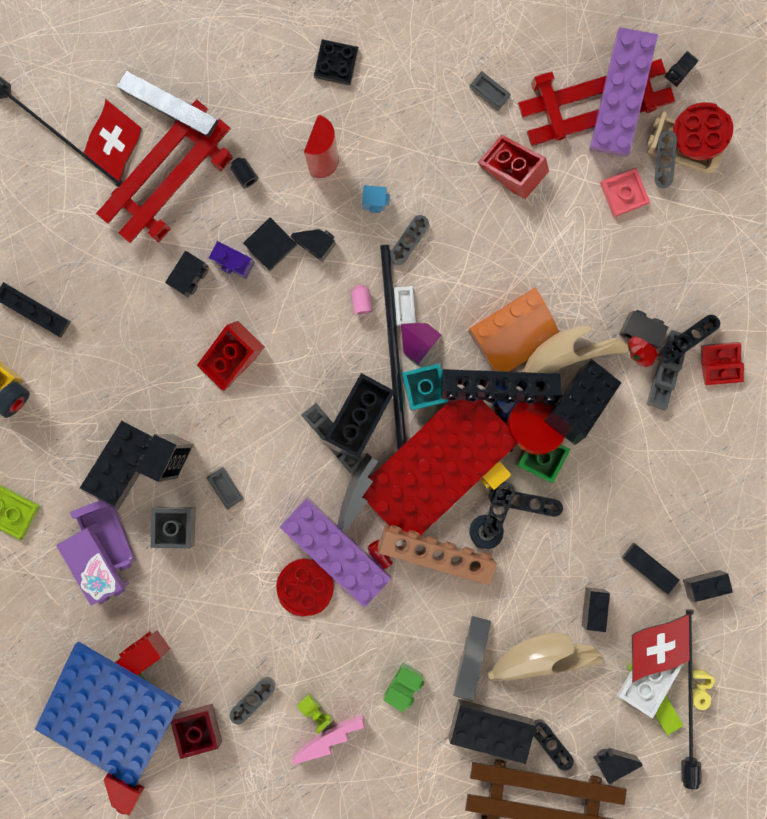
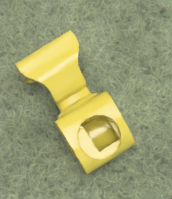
M692 670L693 678L706 679L705 682L696 683L697 689L692 690L693 705L699 710H706L711 704V696L707 693L706 689L713 687L715 679L704 670Z

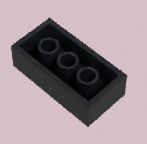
M591 358L580 368L544 421L576 445L586 438L622 382Z
M360 373L327 433L323 444L357 462L395 391Z
M121 420L80 486V489L84 493L119 510L140 473L136 472L139 467L137 462L140 456L145 454L147 450L146 443L151 435Z
M154 434L146 443L147 450L145 454L141 455L138 459L137 466L139 467L136 472L157 482L177 479L194 444L174 434Z
M458 699L448 737L452 745L526 764L536 725L532 718Z

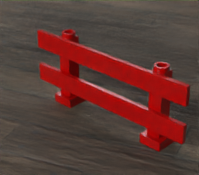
M662 58L651 63L639 113H651L657 110L658 107L675 102L671 87L654 92L650 82L651 78L666 74ZM553 71L535 76L531 86L533 91L538 90L540 96L518 102L522 118L545 111L549 124L527 131L531 146L554 139L555 141L565 139L567 135L593 128L598 109L563 120L559 107L602 94L606 76L557 91H553L552 83L555 79Z
M197 99L192 103L193 107L205 113L208 111V108ZM219 118L217 127L210 138H207L175 120L170 130L119 188L113 190L111 197L96 214L109 224L124 207L133 216L118 233L131 244L139 233L147 227L150 230L148 234L159 243L171 228L161 219L156 221L153 217L207 156L212 159L211 162L215 168L222 172L233 157L225 147L220 150L217 145L231 128ZM184 137L188 138L195 146L140 207L131 199L133 195Z

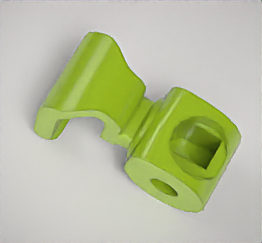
M308 694L297 704L305 717L311 716L313 721H317L318 728L315 730L317 734L333 721L331 715L319 710L321 705L311 694Z

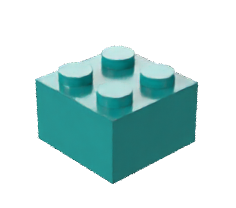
M440 363L402 372L410 411L449 402L446 399H441L440 377L442 370Z

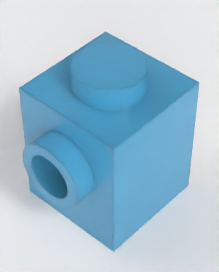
M364 185L362 209H368L372 213L385 211V205H389L390 201L387 187Z

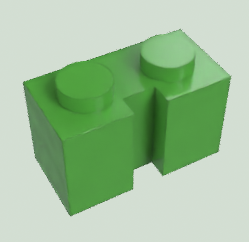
M403 662L384 693L383 701L404 713L406 708L409 709L414 702L413 694L416 691L419 692L424 685L423 674Z

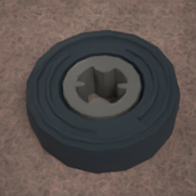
M486 514L478 516L470 525L469 534L471 540L482 549L495 548L503 539V526L497 536L487 535L484 537L482 536L484 533H481ZM491 515L490 518L494 520L492 524H488L487 527H490V531H496L497 527H495L494 524L495 521H499V519Z

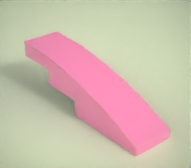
M363 715L343 721L310 740L294 754L293 765L331 754L332 745L348 741L349 732L364 728L365 721Z

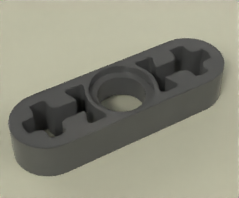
M664 131L658 140L655 184L659 188L671 186L674 180L678 139L677 135L672 131ZM667 134H670V137L673 138V142L669 143V149L673 148V152H661V148L666 149V142H663V138H666ZM664 154H669L672 158L671 163L667 166L662 165L660 161ZM671 168V172L666 171V177L669 178V181L662 185L659 177H663V171L659 172V169Z
M415 216L391 250L390 258L394 264H404L427 231L429 221L425 216ZM422 220L424 222V228L420 227L416 234L415 232H413L417 227V224L415 222H420ZM407 235H411L415 238V242L412 245H407L404 242V238ZM401 244L405 249H408L409 251L407 252L406 250H404L402 253L403 259L399 258L398 260H396V255L394 253H399L401 251L402 247L399 246Z
M270 677L262 678L232 708L229 715L230 720L237 725L244 723L273 694L276 687L275 681ZM263 683L265 685L269 683L271 685L270 691L266 689L261 695L259 692L264 686ZM248 697H257L258 704L250 705L247 701ZM245 707L246 710L243 712L242 717L236 718V711L240 712Z

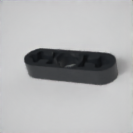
M503 482L495 491L483 523V531L489 536H497L502 529L515 494V488L510 483ZM506 485L508 490L511 491L510 494H506L504 500H508L507 504L497 500V497L502 498L503 492L501 488H505ZM500 503L504 506V512L497 515L494 513L493 508L496 504ZM493 515L496 518H501L500 522L495 521L496 531L492 530L490 533L487 525L492 524L494 520L490 516Z
M535 720L536 727H543V731L547 735L544 738L535 728L534 737L559 769L563 771L571 769L574 760L569 751L544 720ZM550 740L557 742V747L553 750L547 748V743ZM559 752L564 758H567L568 762L566 764L558 756Z

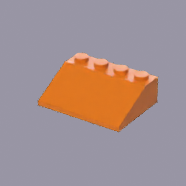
M535 287L469 328L468 332L493 371L510 372L526 362L538 346L548 338L559 333V330L546 303Z

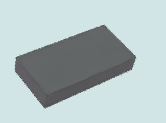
M483 71L479 73L469 87L498 111L511 96L508 91Z
M224 467L207 477L227 510L244 499Z

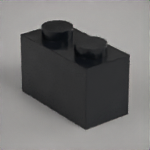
M185 250L165 283L189 298L190 294L193 295L196 292L199 280L207 275L208 265Z
M636 310L628 313L619 334L630 339L633 336L642 338L657 349L660 348L669 327L664 325V321L657 318L651 319L647 317L645 312Z
M721 570L683 579L687 598L694 602L733 593L729 574Z
M585 587L582 626L586 630L606 632L610 593L605 589Z

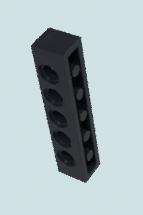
M443 369L440 377L441 399H446L447 401L466 400L468 402H475L477 400H484L488 403L505 401L506 403L525 402L526 404L540 402L552 405L557 403L562 396L561 378L558 373ZM458 385H463L465 389L458 387ZM478 385L483 386L485 389L478 388ZM497 386L503 387L504 390L498 389ZM517 387H521L523 391L518 390Z

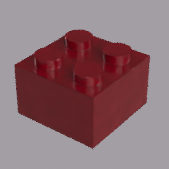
M213 704L176 713L171 721L180 759L216 750L222 743Z

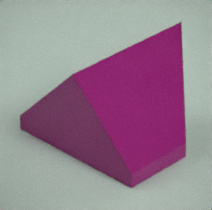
M428 323L401 324L403 352L419 364L442 334Z

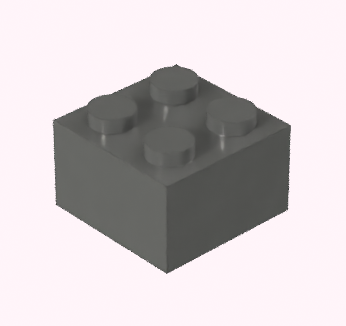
M196 507L152 508L151 548L190 549L195 546Z

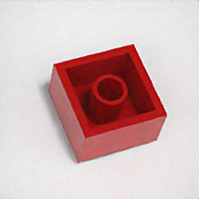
M158 630L154 633L149 631L119 653L120 658L115 663L138 675L161 659L170 650V647Z

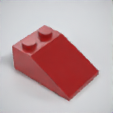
M502 134L478 161V164L507 189L525 200L549 172L546 157Z
M236 321L224 327L197 366L222 391H225L250 366L265 346L239 321Z

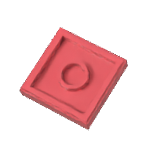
M637 168L600 182L613 218L650 204Z

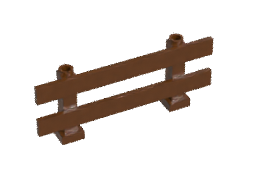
M495 759L493 765L472 762L470 779L491 782L489 797L467 794L465 811L486 814V816L481 815V819H499V817L510 819H613L598 816L600 801L625 805L627 789L602 784V778L591 775L587 782L507 768V762L501 759ZM504 785L585 798L584 813L502 800Z

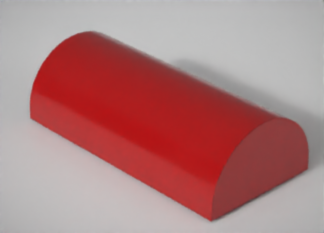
M322 115L317 116L304 149L310 175L315 178L330 176L335 172L339 164L334 127Z

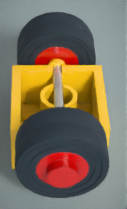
M0 360V414L8 418L24 406L30 396V392L20 384L24 379Z

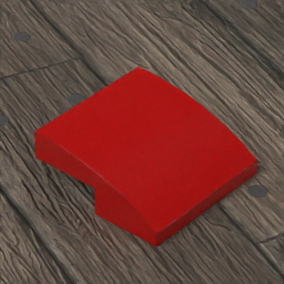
M740 342L701 345V364L705 385L744 382V363L741 362Z

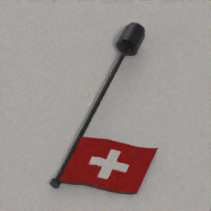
M0 76V99L7 97L12 99L114 181L119 188L123 183L121 177L125 165L141 134V127L105 98L102 113L89 135L83 153L11 95V84Z
M686 609V615L667 623L644 628L632 635V682L634 683L647 675L671 670L688 662L689 757L681 761V781L685 788L699 789L702 783L701 762L693 757L692 615L694 610Z

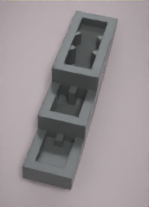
M671 330L665 345L681 333ZM678 340L681 348L687 347L684 340ZM672 349L669 352H666L665 355L668 357L673 352H675V350ZM685 354L670 364H665L659 360L646 405L664 411L668 408L671 392L675 389L678 372L682 369Z
M368 453L356 469L341 506L338 526L343 532L347 531L367 503V500L362 496L373 482L368 475L378 463Z
M475 616L471 617L468 636L466 637L463 655L460 659L453 694L455 697L473 701L487 644L490 620Z

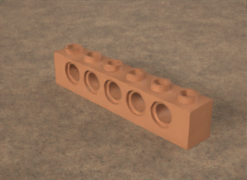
M394 525L390 527L384 526L377 546L380 554L490 585L497 565L491 554L486 552L479 554L469 547L462 549L448 541L442 543L432 536L425 538L415 531H401L400 527ZM399 540L406 541L403 546L396 545ZM418 545L424 546L421 551H415ZM436 551H442L440 556H433ZM460 556L458 561L452 562L453 557ZM478 561L475 567H470L472 562Z

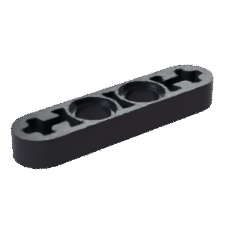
M707 315L664 345L658 353L660 361L665 364L672 363L713 334L720 327L719 318L715 315ZM712 322V326L707 329L704 328L706 324ZM692 330L699 331L701 337L695 338L692 334ZM678 340H684L687 347L681 348ZM674 349L675 352H673L670 356L667 357L665 355L666 352H669L670 350Z
M492 489L488 494L490 502H492V495L495 494L496 489ZM501 489V491L503 492V496H505L506 493L510 494L511 492L506 489ZM516 491L514 495L521 497V503L518 506H514L512 503L510 505L512 509L552 517L559 516L563 511L562 503L556 499ZM532 499L540 501V506L536 510L530 507ZM544 500H547L546 505H553L556 502L555 505L558 507V510L552 513L551 509L544 508Z

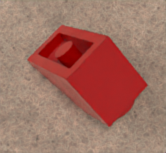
M108 773L103 781L111 806L118 813L129 816L145 787L137 783L135 788H133L123 780L121 781Z

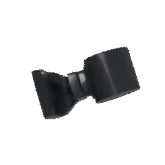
M687 50L664 77L675 87H678L699 60Z

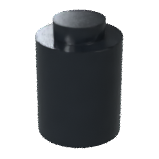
M238 157L231 162L230 170L244 189L258 181L259 177L246 158Z

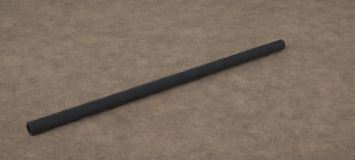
M381 245L392 390L395 391L393 394L396 439L397 450H399L406 443L390 246Z

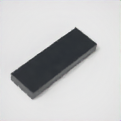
M635 543L622 556L626 562L667 595L680 581V579Z

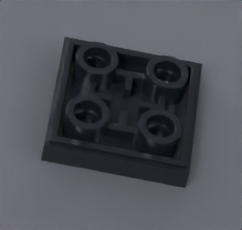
M322 39L314 78L351 86L359 47Z
M271 217L243 242L269 271L297 246Z

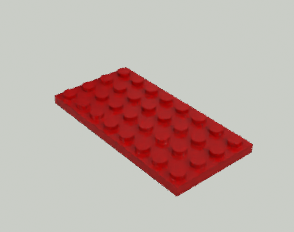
M466 400L449 401L370 477L373 482L362 497L367 500V503L389 526L400 527L401 531L405 532L415 531L421 536L518 443L514 440L512 434L509 433L508 426L483 400L468 402Z

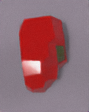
M633 336L628 341L630 358L642 367H649L654 363L658 353L651 344L636 336Z

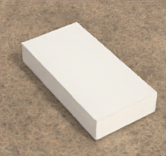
M413 286L395 287L394 297L397 326L416 323Z

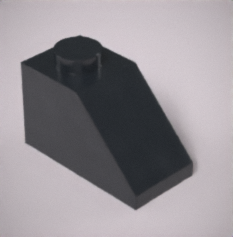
M320 229L291 234L294 242L321 262L325 260L336 245L334 235L327 230L323 232Z
M613 748L602 749L593 757L608 784L643 766L636 755Z

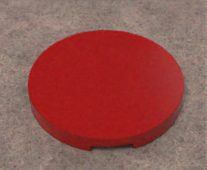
M701 102L687 107L676 118L672 132L677 135V150L681 154L694 160H708L718 156L728 147L733 136L734 126L731 116L718 107L717 104Z
M519 402L512 409L508 418V429L521 449L531 454L543 455L561 445L565 437L544 421L555 406L554 404L546 405L540 402L526 404L525 402Z
M301 558L290 562L283 568L277 579L276 591L280 604L289 613L300 617L312 616L322 612L330 603L334 592V582L332 576L314 559Z

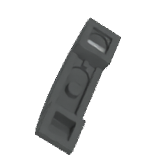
M315 403L302 413L301 416L324 441L333 422L320 406ZM330 448L349 473L355 470L363 460L360 456L356 462Z

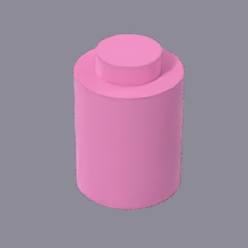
M365 285L355 286L354 290L351 291L354 314L359 315L373 312L369 288H365Z

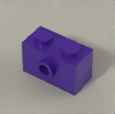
M219 241L216 242L208 257L213 263L221 266L220 269L228 274L233 272L247 279L255 263L252 258Z

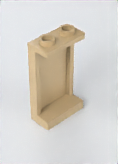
M663 111L653 121L652 128H654L653 134L649 135L646 146H648L646 153L657 156L659 136L664 131H673L675 120L666 117L667 112ZM667 134V137L663 138V142H666V149L661 148V152H673V148L669 149V143L673 142V138L670 137V134ZM676 150L675 163L711 174L718 169L723 152L708 160H694ZM664 154L661 157L663 159L672 161V158L669 154Z

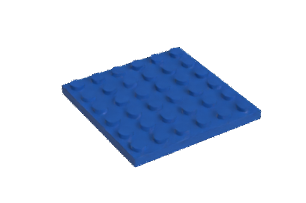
M78 641L70 653L34 730L135 788L182 701Z

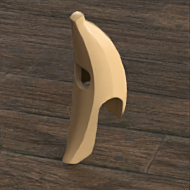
M589 325L575 326L553 335L538 346L529 357L523 372L553 373L562 367L591 358L614 354H628L629 349L628 345L622 340L611 338L574 350L573 345L576 339L591 330Z
M549 633L530 638L515 645L499 659L493 670L488 672L490 681L494 682L496 680L509 681L550 675L602 664L603 655L592 645L572 644L568 634Z

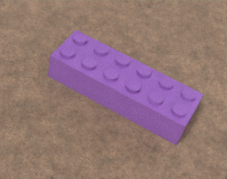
M619 27L614 41L589 150L627 157L630 154L658 34Z
M309 497L280 526L292 540L364 608L391 580V575L346 532H343Z

